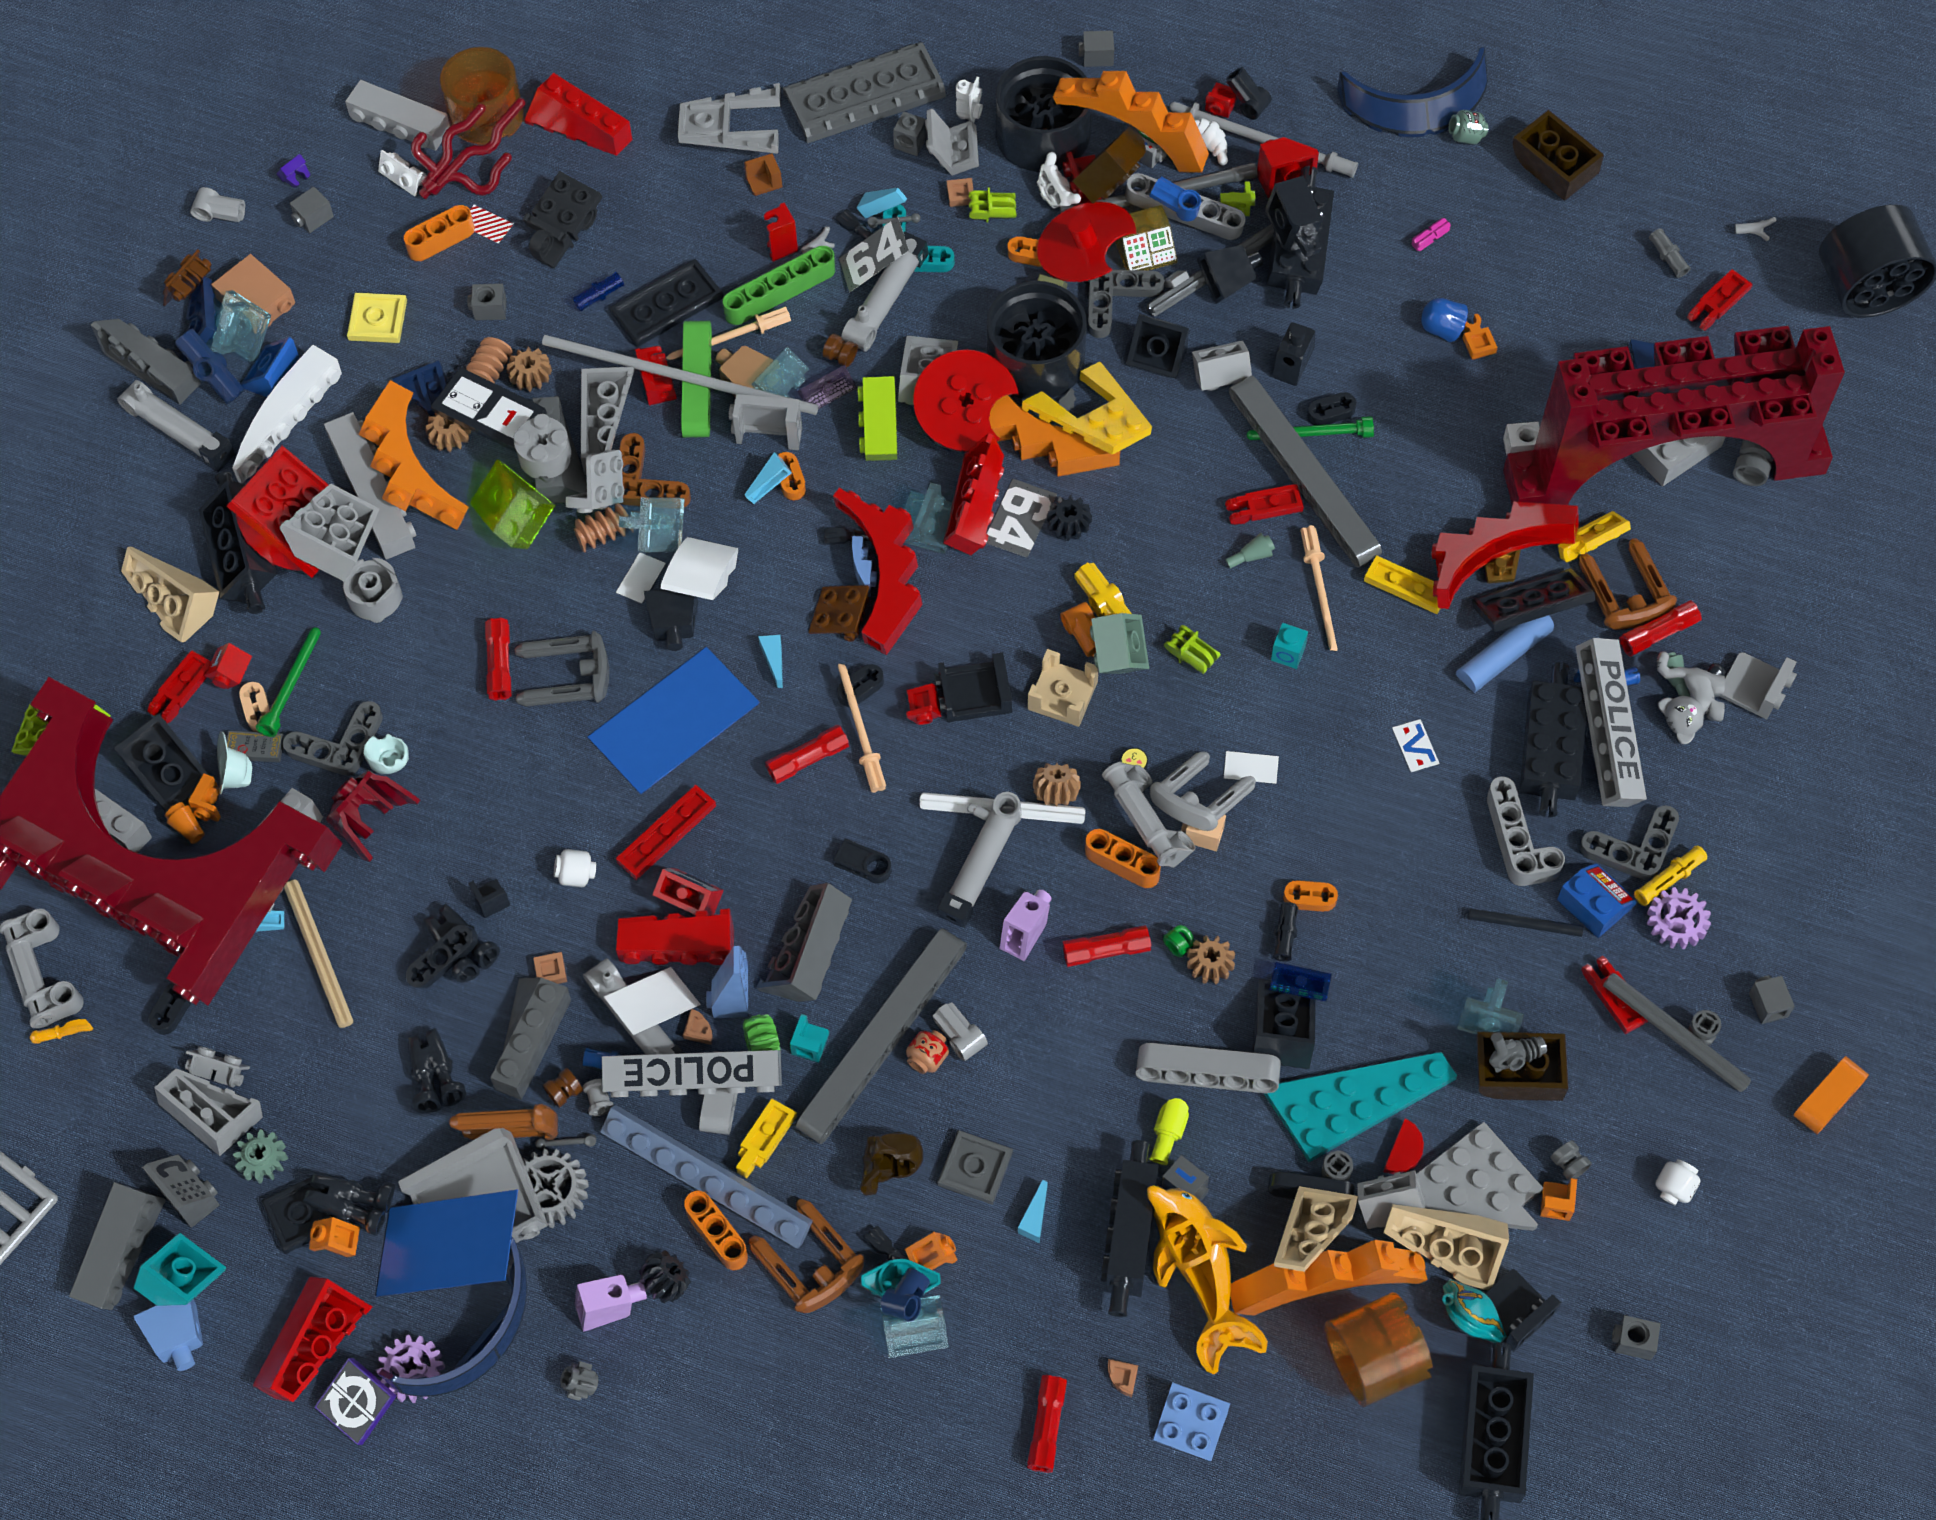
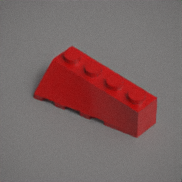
M555 73L537 88L524 120L526 124L532 126L534 124L540 125L548 132L553 133L556 131L565 134L568 139L576 141V139L587 142V145L616 156L633 140L630 121Z
M991 433L985 435L964 454L943 542L969 555L974 554L980 548H984L987 543V527L994 515V512L991 510L999 494V489H997L998 481L1004 472V467L1002 466L1004 454Z
M730 908L720 909V915L708 916L706 910L695 911L694 917L687 918L679 913H673L665 916L664 920H658L654 915L618 919L616 952L619 961L627 964H638L640 961H648L658 965H664L668 962H681L685 965L709 962L712 965H722L734 946V927Z
M309 1277L252 1386L274 1399L294 1402L319 1372L318 1368L322 1363L332 1357L337 1351V1345L346 1335L349 1336L356 1328L355 1324L362 1315H366L372 1306L329 1279Z

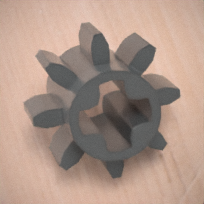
M579 1361L578 1364L572 1363L571 1366H567L564 1369L560 1384L563 1390L568 1391L567 1398L580 1401L581 1398L587 1399L588 1395L594 1394L598 1386V1375L595 1371H591L592 1364Z

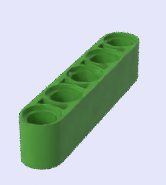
M818 246L727 293L723 298L726 321L732 325H740L754 318L756 314L760 315L831 278L835 273L833 250L828 246Z
M684 321L682 370L711 377V321ZM682 381L681 427L683 438L710 437L711 388Z

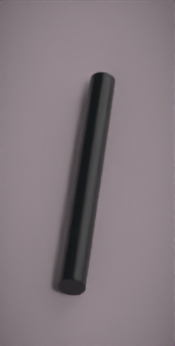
M1472 908L1469 909L1468 914L1469 920L1582 937L1584 929L1582 925Z

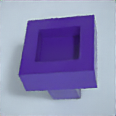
M300 154L280 168L277 173L282 182L286 181L294 188L300 184L295 178V173L302 175L305 180L310 177L305 164L306 161Z

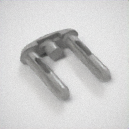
M1205 751L1194 754L1161 783H1153L1150 787V797L1157 807L1176 820L1202 831H1211L1217 827L1218 820L1254 790L1256 780L1253 776L1242 777L1208 807L1201 805L1197 795L1193 792H1187L1181 798L1174 793L1208 765L1210 755Z

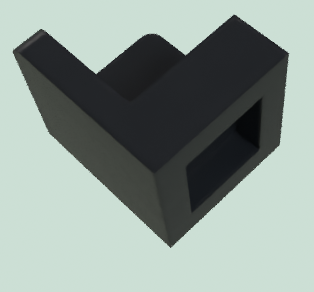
M497 879L477 888L474 881L468 883L472 895L485 918L510 906L508 896Z

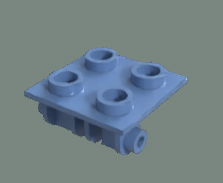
M1172 1382L1153 1440L1211 1461L1231 1403Z

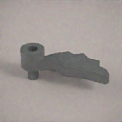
M1070 388L1067 394L1059 400V405L1068 412L1074 408V402L1076 401L1073 388Z

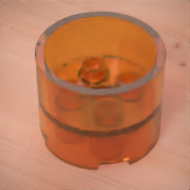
M474 47L460 51L452 56L441 71L440 84L451 125L462 122L476 105L482 103L486 107V111L470 129L457 135L473 144H487L491 139L492 129L496 122L517 98H521L513 63L505 54L488 47ZM523 108L503 130L502 138L506 135L510 137L518 130L523 121Z
M1395 1292L1325 1322L1326 1338L1339 1373L1354 1399L1363 1407L1432 1377L1430 1372H1427V1369L1432 1368L1433 1365L1420 1327H1416L1412 1318L1405 1314L1404 1311L1408 1310L1407 1304Z

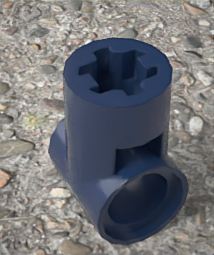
M907 1268L896 1288H889L883 1294L881 1299L882 1312L907 1322L914 1321L920 1313L921 1297L929 1286L930 1280L918 1270Z

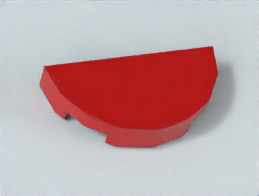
M1406 1118L1384 1168V1173L1394 1175L1396 1172H1406L1411 1168L1413 1169L1422 1157L1424 1148L1422 1133L1414 1123Z

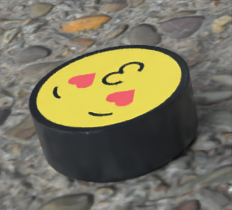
M1133 747L1126 749L1122 753L1120 762L1140 765L1147 770L1148 756L1142 749Z

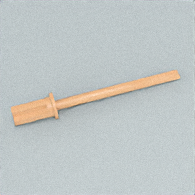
M785 306L761 316L756 314V322L712 337V346L757 329L760 330L761 334H764L765 330L790 322L789 312ZM683 348L672 352L666 359L673 360L683 357Z
M1311 525L1300 530L1305 550L1303 559L1305 563L1312 565L1329 650L1337 651L1319 562L1324 560L1325 555L1320 550L1316 528Z
M838 664L839 673L864 752V756L859 759V763L864 766L871 792L883 791L886 789V783L879 764L880 754L872 753L847 668L845 665Z

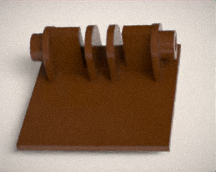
M199 249L193 255L188 254L182 260L179 271L177 273L172 272L166 278L163 291V306H166L172 298L177 302H180L181 299L185 300L192 292V289L196 288L195 283L199 284L211 271V262L206 258H203V260L199 258Z
M870 586L823 587L808 633H843L844 639L850 642L858 638L859 624L863 623L862 617L865 616L866 604L870 600L868 597Z

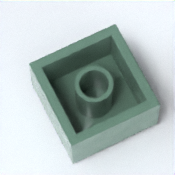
M1119 613L1091 619L1090 635L1095 642L1096 653L1094 654V662L1099 669V673L1123 674L1149 669L1142 615Z

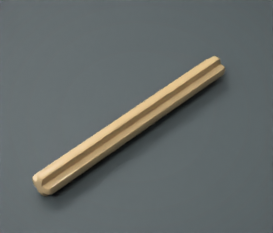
M291 880L285 884L284 889L337 1024L340 1028H345L353 1023L351 1013L300 884L297 880Z

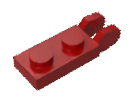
M1731 269L1700 298L1699 303L1689 312L1687 318L1690 321H1694L1705 309L1710 314L1703 319L1700 328L1706 331L1713 325L1716 319L1719 320L1751 289L1753 284Z
M1297 484L1245 493L1244 496L1229 499L1225 503L1228 511L1241 510L1246 506L1248 510L1234 512L1230 515L1229 519L1232 525L1245 524L1250 520L1256 521L1303 512L1304 508Z
M193 650L190 651L159 688L158 694L148 706V712L153 716L158 714L165 706L166 700H169L170 703L162 712L161 717L166 723L171 722L178 715L179 709L187 703L206 680L205 674L211 661Z
M1604 956L1596 959L1599 969L1605 976L1604 979L1601 980L1590 965L1587 964L1582 967V973L1588 983L1593 986V990L1624 1034L1649 1022L1604 987L1605 980L1612 973L1617 974L1624 980L1619 971H1615Z

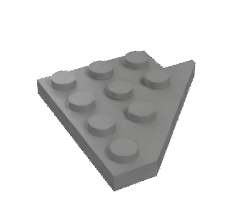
M1485 1122L1417 1173L1425 1198L1426 1209L1479 1215L1507 1223L1508 1228L1534 1231L1538 1226L1523 1206L1540 1194L1543 1187Z

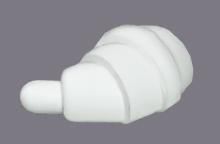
M1204 118L1195 120L1207 149L1212 152L1213 156L1217 157L1220 165H1226L1228 162L1226 135L1219 128V124Z
M1049 152L1046 156L1045 164L1041 166L1037 181L1041 192L1040 195L1052 208L1066 207L1079 203L1081 196L1071 192L1068 180L1061 175L1058 167L1055 165L1056 154Z

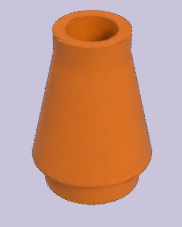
M179 802L166 812L167 824L187 838L191 844L197 843L204 837L205 833L189 805L185 806L183 802Z

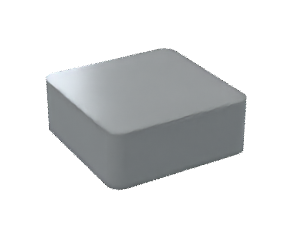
M1176 271L1164 279V285L1166 288H1175L1190 277L1187 271Z

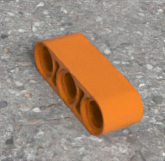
M457 205L406 231L403 239L409 258L414 261L426 260L470 237L475 230L471 211L467 206Z
M1094 829L1087 834L1085 854L1088 860L1140 887L1152 888L1157 885L1160 879L1161 866L1157 863L1158 858L1155 855L1102 829ZM1095 843H1100L1105 847L1101 849L1093 848L1092 845ZM1119 856H1126L1129 858V860L1122 862L1116 858ZM1149 868L1152 869L1154 873L1145 874L1141 870Z
M1845 1056L1803 1102L1793 1116L1817 1135L1865 1082L1869 1074Z
M703 1191L689 1193L684 1201L689 1221L727 1269L739 1270L743 1268L747 1263L748 1253L742 1238L709 1195ZM698 1203L706 1205L702 1212L696 1213L692 1211V1207ZM714 1226L724 1228L718 1235H711L709 1233V1230ZM732 1248L741 1250L740 1255L735 1258L727 1257L726 1253Z

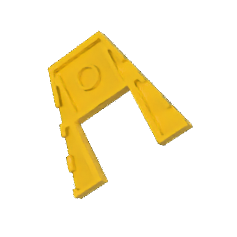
M1100 361L1080 372V380L1108 401L1103 406L1077 419L1043 391L1022 402L1023 411L1028 412L1030 409L1038 413L1040 419L1048 423L1052 420L1062 425L1064 431L1070 434L1076 432L1084 436V441L1112 455L1151 434L1152 425Z

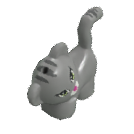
M1663 651L1659 653L1656 660L1657 671L1666 679L1684 678L1690 696L1661 699L1658 702V708L1665 715L1670 729L1676 733L1679 743L1688 744L1694 738L1695 732L1703 726L1704 714L1707 715L1710 721L1721 722L1723 720L1724 703L1716 701L1714 698L1724 694L1725 676L1712 674L1697 667H1676L1670 669L1667 667L1669 654Z

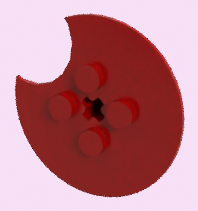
M1088 202L1074 206L1056 216L1046 226L1037 245L1038 260L1042 268L1049 275L1062 281L1083 282L1099 278L1112 271V268L1107 265L1105 260L1108 248L1114 241L1123 236L1137 234L1135 222L1124 208L1113 203Z
M975 350L952 351L933 360L919 376L913 399L915 415L924 432L935 442L949 449L969 451L988 433L993 434L997 442L1001 439L991 428L989 420L991 409L996 401L1002 397L1018 394V389L1009 370L996 358Z

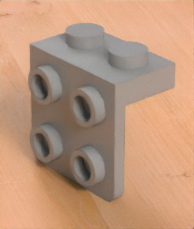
M933 109L927 110L925 126L928 131V140H926V146L929 153L938 159L941 167H945L952 176L978 167L977 130L974 122L971 120L949 128Z
M610 450L587 456V492L566 496V507L577 508L578 513L593 512V509H605L609 505L623 502V460L620 450Z
M1739 653L1725 678V691L1720 697L1768 719L1773 708L1777 710L1780 708L1786 696L1782 693L1784 687L1790 689L1797 674L1792 671L1797 662L1787 657L1779 670L1746 653Z

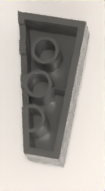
M114 1182L69 1297L107 1310H112L118 1304L122 1296V1289L166 1201L165 1198Z

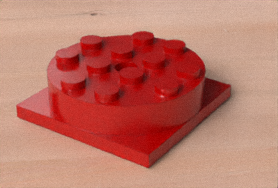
M282 445L231 500L227 507L236 514L238 526L245 537L246 543L267 559L269 563L290 570L304 571L311 578L319 571V568L294 556L280 526L286 520L292 518L299 509L309 504L328 484Z

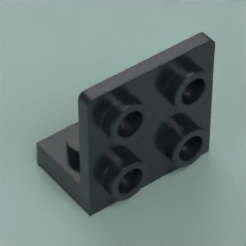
M1515 1269L1510 1270L1485 1293L1493 1302L1507 1336L1503 1342L1511 1344L1513 1352L1544 1325L1561 1305V1302L1553 1294L1545 1300Z

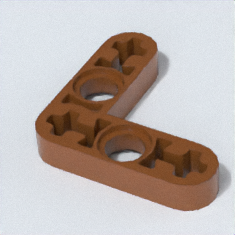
M636 433L625 435L620 444L623 468L626 465L632 464L637 469L629 474L622 471L624 491L625 488H629L630 491L627 492V495H623V502L620 504L673 509L686 507L690 503L691 495L690 489L685 483L641 479L645 457L644 439ZM635 443L637 446L634 447V456H631L629 447ZM638 489H640L641 496H637ZM649 489H657L659 491V495L654 498H648L645 496V493ZM664 490H667L668 492L666 493L667 498H665ZM677 492H682L680 498H675Z

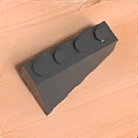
M120 319L94 321L91 324L100 347L106 356L177 404L181 405L201 384L193 372L192 363L188 361L183 362L171 349L167 348L165 350L153 337H146L141 334L139 329L132 323L126 324Z
M559 396L533 398L534 403L546 409L548 417L559 421L565 427L571 447V461L568 468L562 474L554 478H548L547 476L535 478L540 505L566 503V496L587 492V481L562 411Z
M829 883L810 886L793 917L797 921L795 926L790 928L788 932H785L781 940L784 946L778 958L772 957L767 966L771 971L765 981L760 979L756 989L796 1002L816 1000L821 992L826 971L831 964L833 951L840 939L842 926L849 914L852 899Z
M542 977L519 978L503 1053L491 1076L495 1090L522 1100L571 1002L567 987Z

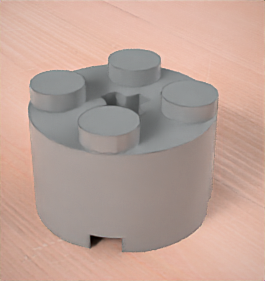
M538 414L535 418L523 423L514 433V445L520 466L529 476L533 478H539V476L554 478L568 468L571 461V447L567 431L559 421L548 417L546 414Z
M372 558L373 560L368 561L361 559L356 562L345 582L343 581V590L354 614L362 619L378 623L391 615L400 605L403 598L401 587L393 567L388 562L380 558Z

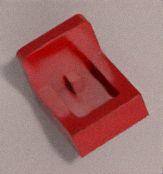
M1216 82L1212 92H1208L1206 96L1205 111L1229 118L1238 98L1229 86Z
M931 683L907 690L910 711L906 712L908 719L918 725H926L933 722V719L941 717L936 685Z

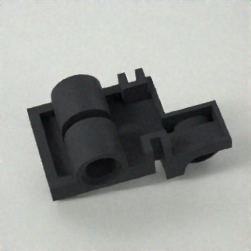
M559 171L532 210L533 215L531 216L529 213H526L523 217L526 225L536 231L529 243L532 256L555 269L567 249L574 247L571 238L578 241L579 237L577 235L580 230H588L593 225L597 216L596 207L603 198L601 193Z

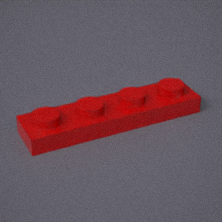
M695 785L616 858L617 864L637 880L716 807V802L700 787Z

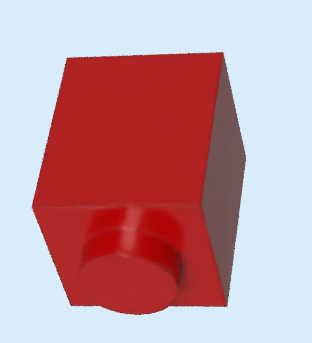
M227 643L217 648L205 676L213 680L212 683L219 688H232L240 684L252 656L231 643Z

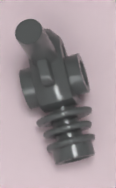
M1496 1032L1491 1036L1495 1051L1492 1053L1489 1063L1496 1072L1503 1069L1516 1071L1524 1066L1525 1061L1530 1063L1532 1059L1539 1058L1542 1054H1545L1547 1047L1542 1037L1504 1041L1502 1034Z

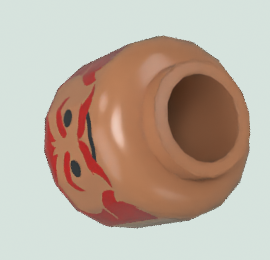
M932 1030V1032L920 1031L906 1049L907 1063L921 1074L936 1072L949 1054V1049L945 1044L946 1038L936 1030Z

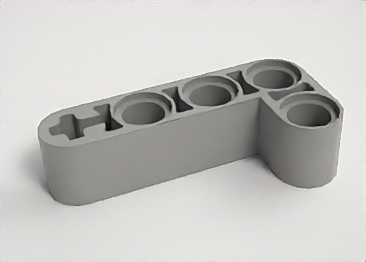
M1507 777L1495 778L1490 785L1487 804L1510 881L1518 886H1527L1556 880L1565 862L1563 852L1556 847L1533 848L1514 782ZM1503 816H1509L1514 821H1507ZM1510 841H1517L1521 846H1513ZM1545 861L1553 862L1556 866H1547ZM1517 866H1524L1528 871H1520Z

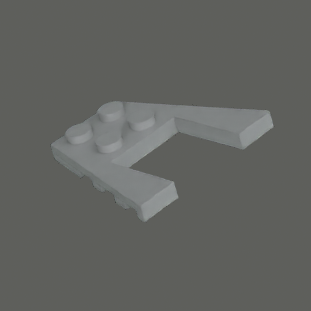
M780 83L774 84L772 89L762 91L761 87L749 89L750 93L735 96L734 92L725 94L724 99L712 101L711 97L680 103L679 143L778 153V129L729 132L731 109L780 107Z

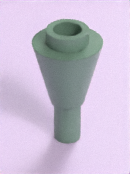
M1260 532L1239 553L1225 559L1231 569L1243 562L1272 557V550L1275 547L1269 535L1263 536Z
M1675 652L1669 653L1667 667L1670 669L1684 667L1683 655H1676ZM1684 678L1667 679L1676 688L1679 696H1690Z

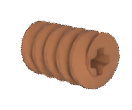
M493 337L484 338L476 349V353L472 356L466 370L495 383L493 380H497L499 373L504 370L503 365L508 363V357L513 353L512 348L500 339Z
M619 503L615 504V512L610 507H606L605 516L600 511H596L595 520L590 515H586L585 524L580 519L575 520L574 532L584 553L586 552L587 543L595 549L597 539L605 545L607 535L615 541L617 531L623 537L626 536L625 528L627 527L634 533L629 516Z

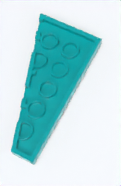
M1439 1052L1280 1083L1275 1092L1264 1093V1095L1307 1161L1311 1162L1455 1081L1457 1074L1444 1055Z

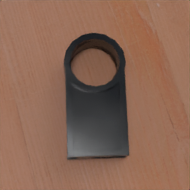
M846 838L833 860L835 867L869 880L872 883L885 882L892 872L891 860L887 855ZM873 861H883L887 864L888 869L881 875H873L867 870V867Z

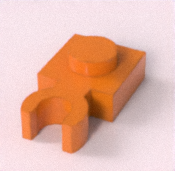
M1474 314V324L1466 322L1463 330L1465 332L1463 341L1472 360L1495 354L1498 348L1489 327L1481 329V317L1478 314Z

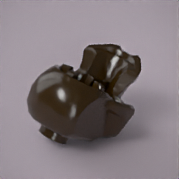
M903 1132L884 1133L880 1136L867 1137L865 1153L862 1157L864 1171L860 1185L861 1192L864 1195H875L878 1191V1183L892 1178H905L914 1174L923 1162L924 1153L920 1140L913 1134Z

